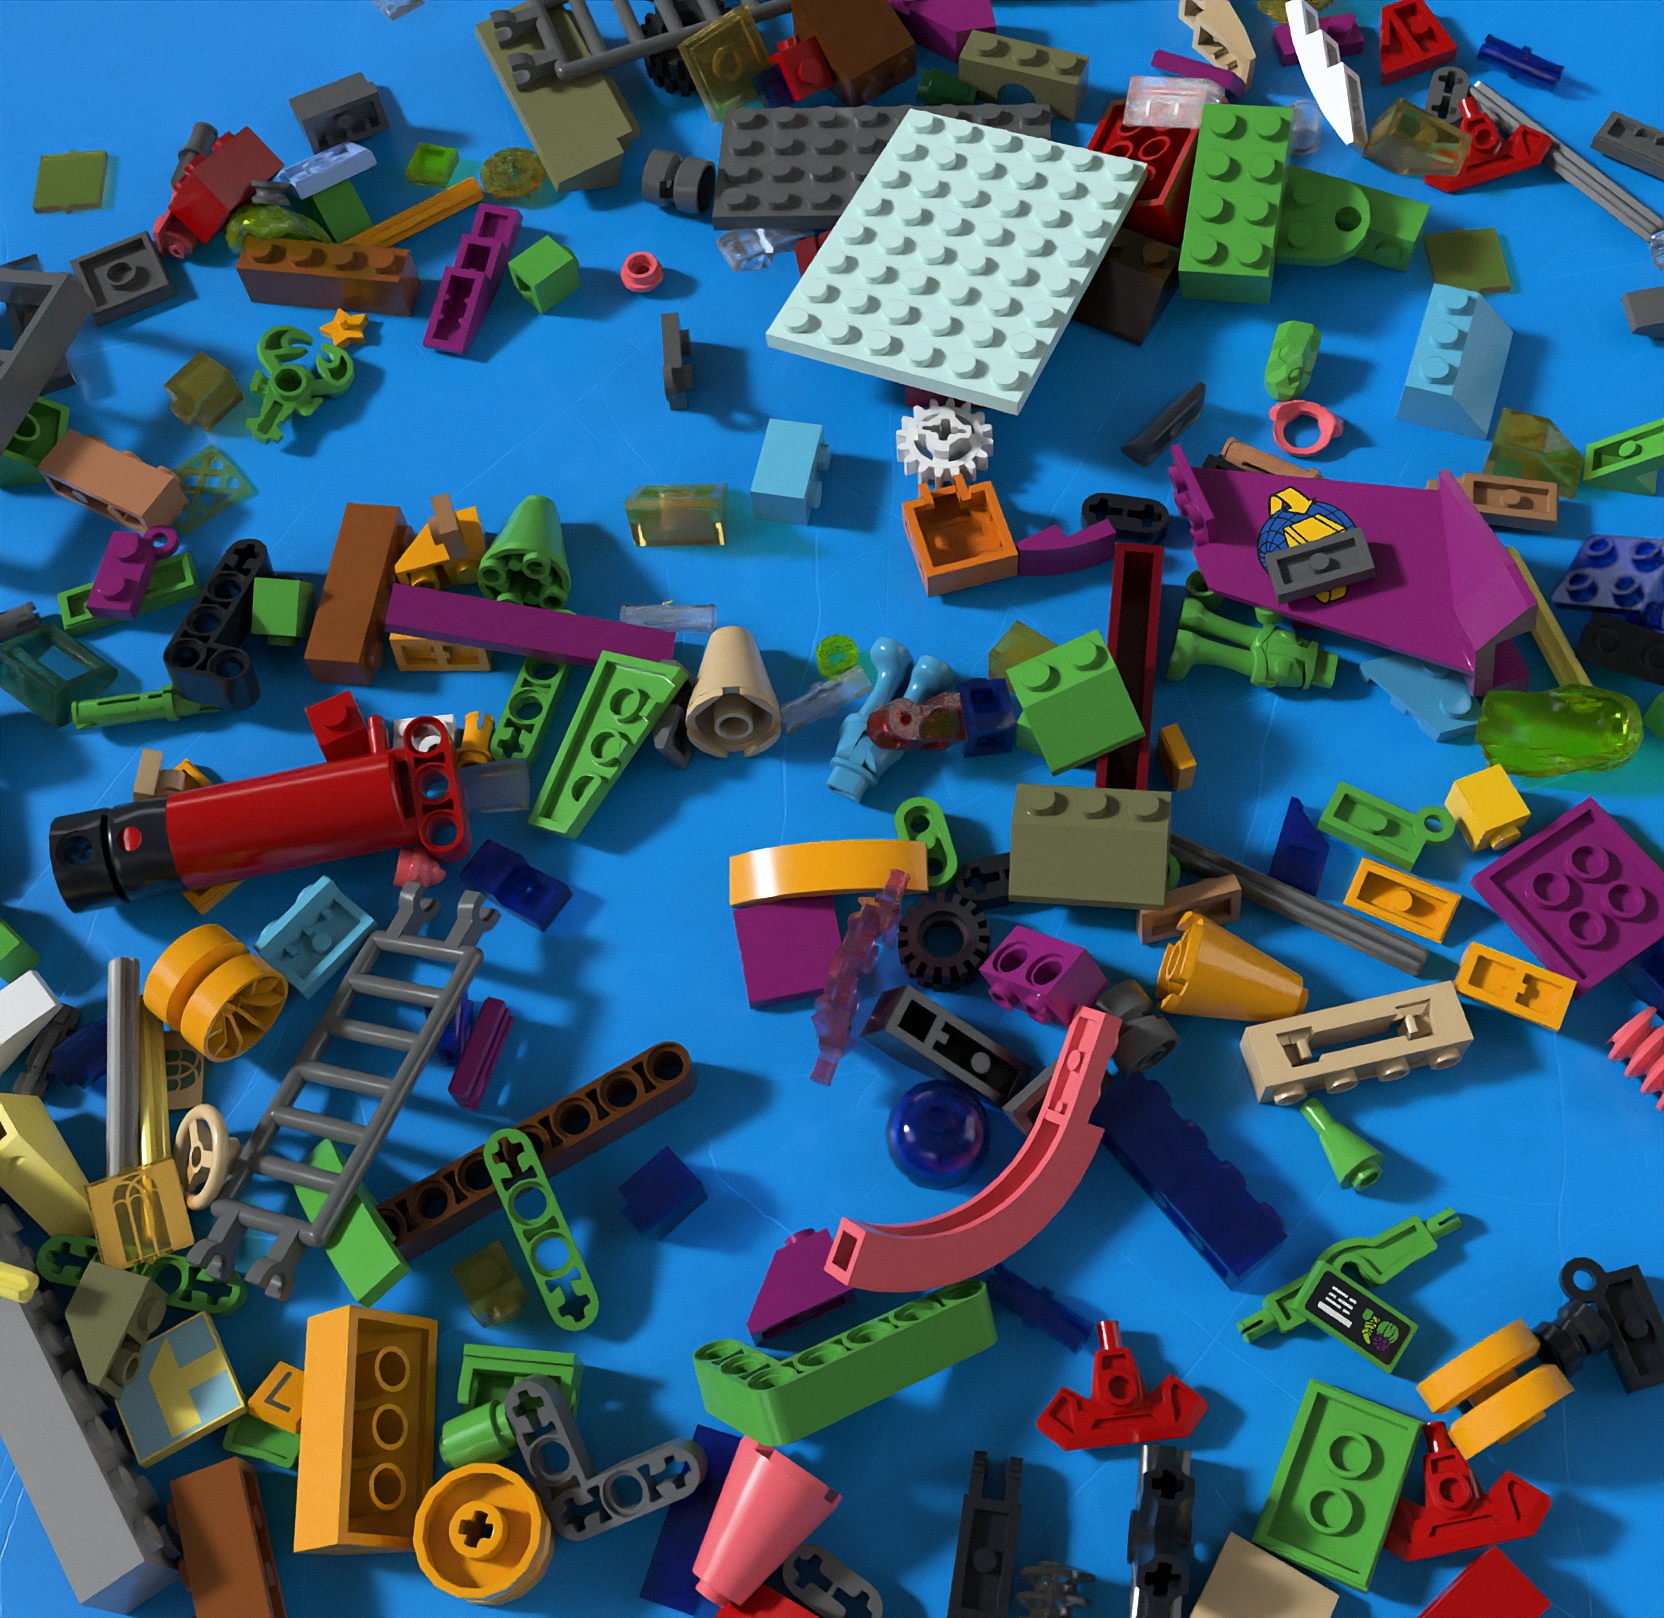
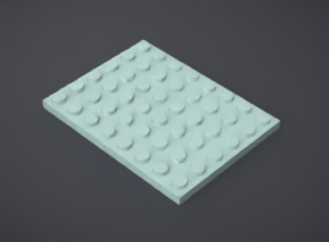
M910 108L766 332L767 346L1018 416L1147 178L1148 163Z

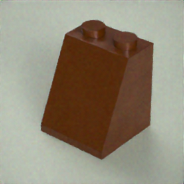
M791 0L794 35L799 34L801 41L813 36L816 37L834 81V84L827 88L847 107L863 106L916 75V43L887 0Z

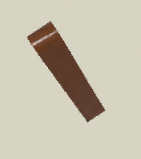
M675 1042L656 1044L511 1129H517L526 1134L533 1145H543V1151L538 1158L549 1180L686 1100L693 1093L697 1083V1076L689 1053L682 1045ZM679 1065L683 1067L681 1074L675 1079L662 1080L658 1078L661 1070L666 1066ZM625 1091L637 1093L634 1102L629 1106H613L615 1098L620 1093ZM575 1119H591L588 1128L583 1133L577 1135L567 1133L570 1123ZM508 1137L498 1141L500 1150L493 1154L494 1160L497 1164L506 1162L514 1176L502 1179L506 1190H509L521 1180L537 1178V1173L532 1165L524 1172L521 1170L517 1158L519 1154L524 1152V1146L521 1142L512 1144ZM485 1144L375 1207L389 1228L393 1226L400 1227L399 1235L393 1243L407 1263L503 1207L494 1183L484 1190H474L476 1179L482 1173L488 1172L483 1155ZM535 1187L523 1188L521 1191L518 1192L515 1199L526 1194ZM439 1199H448V1205L444 1213L436 1218L426 1217L427 1210L433 1202Z

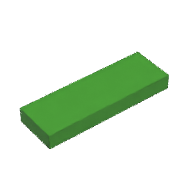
M189 551L156 562L138 616L198 597L202 589L195 561ZM94 582L57 594L64 630L70 638L125 621L124 619L93 617L85 606Z

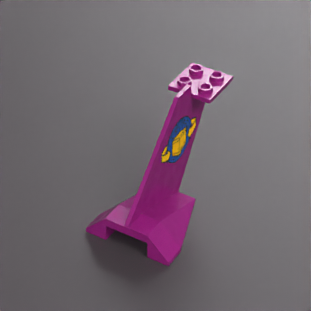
M1180 444L1170 447L1174 466L1167 468L1175 490L1172 493L1181 517L1185 518L1188 516L1192 526L1189 531L1196 548L1192 550V555L1210 592L1461 672L1473 696L1521 698L1528 695L1530 672L1511 638L1536 628L1538 603L1515 561L1448 468L1438 472V490L1191 467ZM1357 527L1362 528L1375 565L1376 577L1284 604H1278L1266 567L1265 554Z

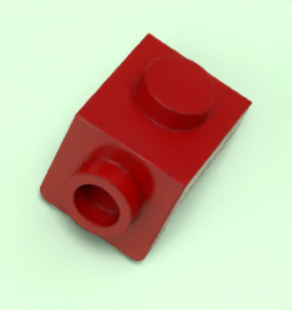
M799 34L793 35L778 42L776 45L779 52L768 56L771 65L779 63L795 102L834 84L815 36L801 41Z

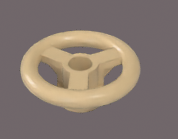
M210 1104L197 1105L186 1114L179 1126L173 1146L172 1160L174 1161L184 1206L192 1211L203 1210L211 1205L242 1152L240 1141L236 1137H229L223 1115L216 1107ZM204 1120L208 1123L210 1130L204 1125ZM207 1180L202 1191L196 1195L194 1193L196 1187Z

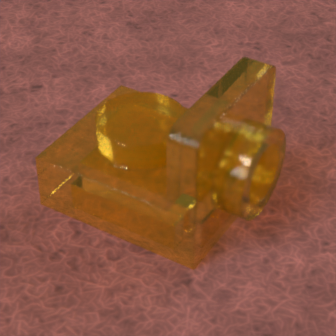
M499 1240L451 1268L470 1304V1312L484 1329L491 1324L494 1327H499L514 1320L522 1313V1305L532 1300Z

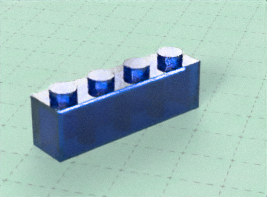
M1137 1070L1097 1102L1092 1109L1088 1123L1105 1129L1100 1142L1232 1291L1280 1251L1288 1237L1283 1231L1285 1228L1284 1223L1269 1204L1265 1202L1259 1204L1244 1188L1246 1181L1243 1175L1231 1162L1227 1160L1221 1162L1207 1147L1209 1141L1202 1129L1191 1119L1184 1121L1171 1107L1173 1102L1165 1088L1155 1079L1148 1081Z

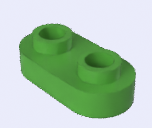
M915 797L906 800L899 806L894 817L898 840L926 842L928 868L931 866L942 868L940 874L936 876L928 875L929 894L944 892L955 883L959 869L957 856L943 811L935 801L929 798ZM918 823H925L929 826L926 831L920 833L912 830Z

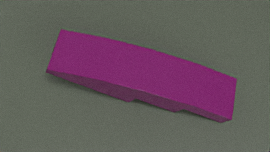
M485 203L479 204L471 234L462 235L453 267L445 266L422 343L425 348L459 355L466 354L492 304L511 257L523 220L519 210Z

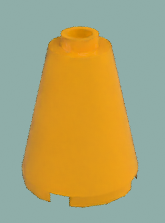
M1188 911L1183 915L1175 929L1183 931L1184 934L1176 945L1168 943L1158 973L1155 997L1163 1000L1155 1005L1156 1010L1168 1014L1267 1023L1302 1015L1308 1000V989L1303 987L1301 975L1202 914Z

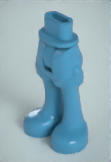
M889 637L877 638L870 650L871 660L878 672L877 682L860 711L848 715L838 731L840 740L836 754L830 762V767L833 771L825 784L826 788L831 792L857 803L861 800L867 787H876L878 779L893 763L901 759L908 744L904 735L916 715L896 716L893 713L887 722H881L886 710L878 708L884 705L886 708L888 707V703L891 702L900 686L907 680L911 671L910 684L903 698L910 699L917 704L916 706L924 705L930 698L937 697L948 691L955 679V673L950 666L933 656H921L913 668V658L909 650L898 641ZM906 701L909 704V706L905 707L904 709L900 707V712L895 713L903 714L904 711H908L909 707L911 708V706L913 705Z

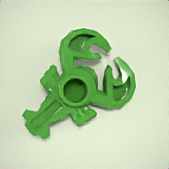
M291 325L274 326L264 332L256 349L260 364L263 368H266L271 378L268 379L262 370L257 369L254 371L255 375L251 380L252 383L249 389L253 394L264 398L260 409V417L247 418L246 430L252 432L253 439L264 445H268L271 441L278 444L283 439V434L278 428L292 418L295 413L307 418L323 403V398L315 396L329 395L330 398H337L347 393L355 377L354 364L348 353L335 345L323 343L320 346V350L328 355L333 362L327 363L323 360L322 355L317 354L316 366L321 379L315 380L314 375L305 365H283L284 363L300 359L308 353L307 349L303 346L294 347L291 345L305 344L313 346L314 341L310 335Z

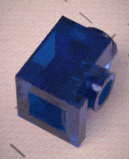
M976 678L968 682L958 683L954 708L963 743V757L1011 753L1017 723L1006 679L988 680L986 678Z

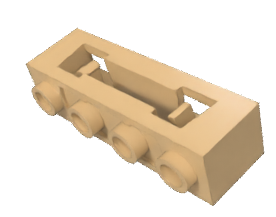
M1449 980L1245 1028L1239 1046L1258 1103L1261 1104L1275 1100L1276 1105L1284 1106L1303 1100L1307 1097L1308 1092L1325 1088L1329 1094H1336L1356 1087L1359 1084L1358 1081L1378 1076L1380 1082H1388L1402 1078L1410 1073V1069L1429 1065L1431 1070L1451 1067L1462 1060L1461 1057L1474 1040L1453 983ZM1402 1022L1401 1026L1396 1028L1399 1037L1322 1054L1318 1062L1307 1064L1308 1059L1312 1057V1049L1386 1033L1390 1028V1024Z

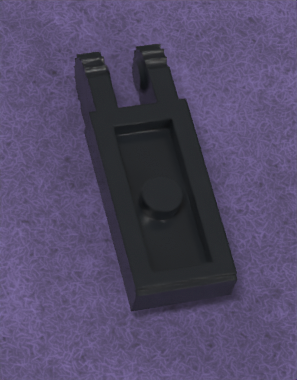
M979 1450L974 1452L969 1494H964L947 1618L1008 1617L1022 1504L1018 1503L1023 1458L1010 1456V1462L1006 1464L1004 1479L1006 1493L1005 1501L982 1497L983 1484L987 1479L989 1468L988 1452Z

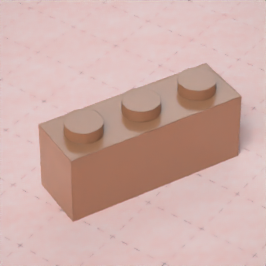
M69 429L37 466V469L55 494L142 535L157 525L171 526L189 504L187 497L179 486L181 484L180 479L171 470L163 466L154 468L144 463L141 458L131 451L124 450L119 452L93 434L87 437Z

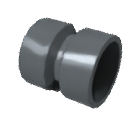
M659 148L654 149L648 156L642 176V196L644 201L648 204L670 208L675 204L679 211L699 216L704 215L710 207L715 191V164L711 160L688 156L683 160L679 153Z
M1135 979L1125 980L1113 986L1099 996L1089 1007L1123 1019L1118 1033V1045L1110 1059L1123 1077L1128 1080L1147 1072L1160 1063L1177 1047L1181 1039L1163 1015L1154 1016L1151 1014L1154 1003Z

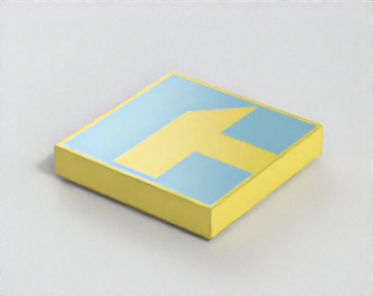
M205 1310L148 1340L141 1352V1366L136 1378L130 1385L125 1387L120 1400L114 1399L138 1464L145 1469L248 1412L247 1401L213 1320Z

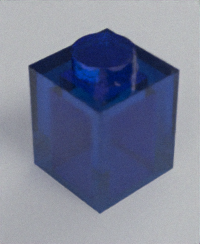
M668 1146L664 1147L618 1188L619 1193L627 1204L620 1210L626 1220L640 1235L649 1229L659 1242L708 1199L702 1183Z

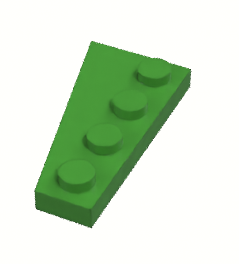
M603 650L527 823L538 831L575 841L689 675L681 667Z

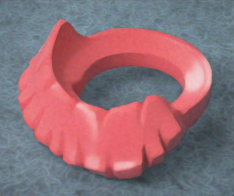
M1305 400L1282 401L1272 406L1271 410H1269L1270 419L1274 421L1273 438L1282 451L1294 457H1311L1322 452L1333 438H1338L1342 435L1345 428L1342 418L1332 413L1326 407L1313 402H1306ZM1299 415H1307L1318 420L1321 436L1317 443L1308 448L1293 447L1284 438L1283 431L1285 426Z

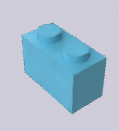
M770 418L750 491L754 518L802 525L808 524L811 508H818L821 501L822 482L818 481L820 472L828 471L831 459V445L824 443L823 425Z

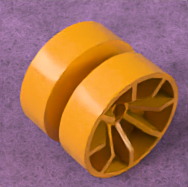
M206 924L182 935L160 956L147 977L143 1000L147 1009L171 1029L181 1032L183 1038L210 1061L220 1063L242 1055L259 1042L270 1030L285 1005L288 995V982L279 971L260 956L251 954L248 947L225 928L217 924Z

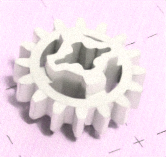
M948 398L945 406H939L935 399H930V409L924 410L916 405L913 407L914 418L903 416L901 419L902 429L896 430L897 460L904 463V473L907 476L918 472V484L926 483L929 479L935 480V488L940 489L944 481H950L951 485H953V475L962 473L963 477L974 482L976 480V469L987 470L988 457L993 456L994 440L992 439V425L985 424V413L983 411L971 414V403L966 402L958 408L955 407L954 398Z

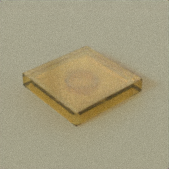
M740 4L677 45L707 112L714 122L724 119L725 109L742 107L780 81L774 65H771L769 62L768 51L748 5Z

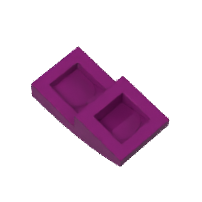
M1108 519L1068 537H1065L1057 524L1016 543V550L1018 552L1017 573L1019 576H1052L1099 565L1114 558L1117 532Z

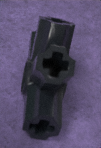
M1166 1445L1140 1446L1136 1508L1131 1509L1127 1543V1564L1131 1565L1128 1618H1181L1182 1595L1188 1594L1190 1583L1191 1515L1195 1499V1479L1189 1477L1191 1451Z

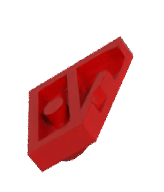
M1401 0L1382 7L1380 16V82L1383 86L1455 61L1458 47L1424 0Z

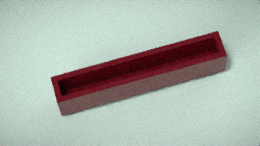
M1116 542L1106 646L1119 671L1146 736L1097 757L1094 788L1147 790L1164 546Z

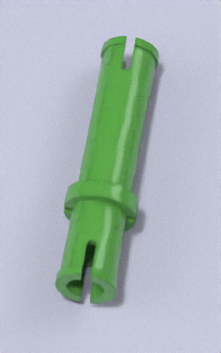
M172 684L163 685L162 690L110 696L93 700H76L71 705L72 719L77 731L155 719H168L169 722L180 721L181 716L223 711L222 708L180 698Z

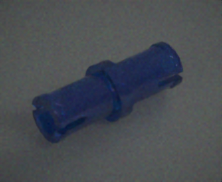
M1490 33L1485 38L1484 42L1486 43L1485 45L1482 44L1476 57L1478 61L1486 62L1508 72V78L1516 81L1520 77L1547 89L1551 93L1554 91L1557 85L1556 82H1559L1565 70V66H1560L1533 54V48L1525 45L1521 49L1494 37Z
M998 1263L994 1267L993 1271L996 1274L990 1273L985 1281L988 1296L1021 1317V1325L1030 1331L1035 1327L1077 1355L1082 1350L1083 1346L1081 1343L1086 1344L1095 1323L1086 1320L1053 1298L1054 1292L1049 1288L1043 1286L1041 1289H1038L1007 1269L1002 1263Z

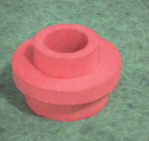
M635 252L624 261L621 269L622 282L627 289L633 292L643 293L651 291L658 287L663 280L662 265L648 252Z

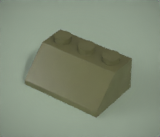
M1018 784L1011 825L1009 901L1164 911L1171 840L1172 792Z

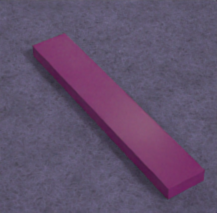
M393 583L385 621V632L593 668L596 667L603 650L659 663L661 659L673 660L676 632L399 583Z

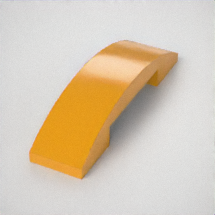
M881 839L821 841L771 847L730 857V906L732 908L758 906L778 902L786 898L876 892L879 897L929 893L926 842Z

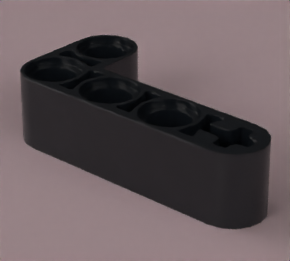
M248 538L233 543L226 550L165 648L163 661L174 690L180 698L231 711L248 709L259 700L261 694L260 686L250 656L244 650H241L240 647L251 630L255 577L274 579L275 576L267 547L262 541Z

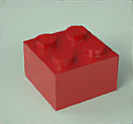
M248 126L244 127L235 136L230 131L222 135L212 146L214 152L207 158L202 153L196 156L183 170L186 174L172 188L176 195L169 204L168 209L204 246L255 204L252 202V197L256 195L257 191L252 186V180L273 181L284 166L282 161Z

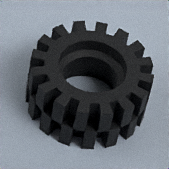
M936 892V901L930 902L928 894L920 897V906L917 908L912 903L906 909L907 917L901 916L898 924V953L900 963L904 964L905 973L909 978L915 975L917 985L923 988L926 987L928 982L932 983L933 991L942 992V985L950 984L951 992L960 990L961 981H965L967 986L975 981L976 972L981 975L978 969L989 958L990 931L989 927L987 928V919L984 913L977 914V905L971 900L967 905H964L963 896L954 893L952 901L945 900V892ZM937 927H951L960 933L964 943L961 950L954 956L939 958L926 950L923 943L926 935Z

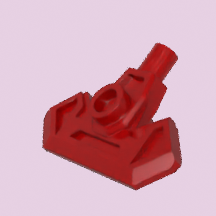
M1467 97L1458 104L1463 117L1459 127L1462 155L1440 150L1427 170L1423 181L1426 185L1450 194L1528 170L1540 165L1552 144L1551 137L1525 125H1520L1505 142L1488 113H1480L1475 97Z
M1111 1320L1096 1324L1100 1351H1096L1094 1354L1091 1401L1063 1386L1036 1422L1037 1429L1064 1451L1188 1438L1207 1412L1208 1403L1172 1374L1148 1394L1131 1349L1123 1348L1119 1321Z
M1436 1421L1423 1425V1433L1429 1450V1454L1423 1455L1426 1507L1400 1497L1383 1546L1384 1549L1408 1563L1536 1535L1552 1506L1550 1497L1508 1471L1485 1494L1457 1448H1452L1445 1422Z

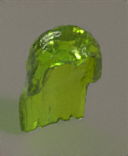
M247 203L246 205H241L232 212L226 225L227 233L225 240L228 242L230 252L237 256L241 255L247 236H256L261 240L277 237L305 241L312 240L314 237L328 245L332 242L330 236L313 219L273 204Z
M1568 684L1542 692L1490 689L1486 693L1481 706L1483 715L1477 720L1475 741L1476 744L1482 746L1481 752L1488 759L1485 762L1487 768L1501 764L1506 774L1545 778L1575 773H1603L1619 769L1628 764L1638 752L1643 741L1644 729L1638 705L1629 696L1616 691L1582 684Z

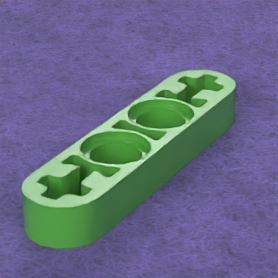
M566 609L555 610L558 612L575 614L574 612ZM526 656L490 743L491 756L501 773L508 776H518L525 774L533 767L575 664ZM550 663L559 667L557 674L551 679L539 680L534 677L536 669L543 664ZM538 703L542 706V712L535 719L523 720L517 716L518 711L525 704ZM516 730L517 732L521 733L519 737V744L522 749V753L514 752L511 756V759H509L506 757L504 751H513V749L515 748L516 743L518 741V737L515 732Z
M511 1128L498 1130L489 1137L485 1144L483 1153L485 1164L549 1313L555 1323L565 1330L578 1331L585 1329L593 1323L598 1314L599 1299L597 1291L538 1155L528 1136L520 1130ZM505 1137H508L512 1144L521 1142L524 1146L525 1152L517 1156L522 1172L532 1165L537 1173V1178L521 1180L509 1190H506L502 1179L514 1177L510 1167L506 1162L497 1164L493 1154L500 1150L498 1141ZM523 1188H538L546 1196V1210L538 1218L525 1219L517 1213L514 1205L515 1197ZM552 1237L562 1240L568 1247L569 1252L566 1263L555 1270L542 1267L537 1261L536 1256L539 1244L545 1239ZM574 1267L578 1268L581 1278L570 1279L575 1294L577 1296L587 1294L590 1298V1302L583 1307L585 1316L578 1320H575L572 1313L562 1315L559 1311V1306L565 1303V1294L561 1285L550 1291L546 1280L562 1278Z
M72 1234L53 1236L42 1245L37 1255L36 1264L38 1271L44 1279L62 1287L77 1288L85 1269L68 1265L62 1270L61 1267L55 1265L57 1255H67L69 1249L71 1254L82 1260H91L106 1265L100 1240ZM124 1245L125 1254L130 1263L141 1259L137 1247ZM142 1249L144 1258L157 1254L156 1251ZM161 1253L130 1264V1272L149 1277L154 1282L157 1275L164 1268L176 1266L181 1270L182 1283L174 1293L168 1295L166 1308L196 1314L205 1310L211 1317L226 1318L237 1313L247 1299V1283L243 1276L234 1269L225 1283L232 1288V1293L230 1297H220L217 1305H215V1298L205 1292L195 1290L196 1280L212 1286H220L222 1283L205 1275L211 1262L205 1270L186 1262V1257Z

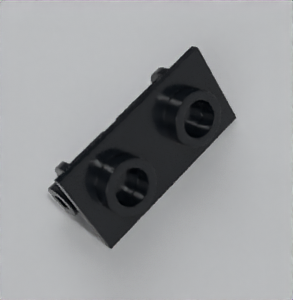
M1593 611L1589 623L1585 625L1581 634L1580 645L1575 657L1664 686V634Z

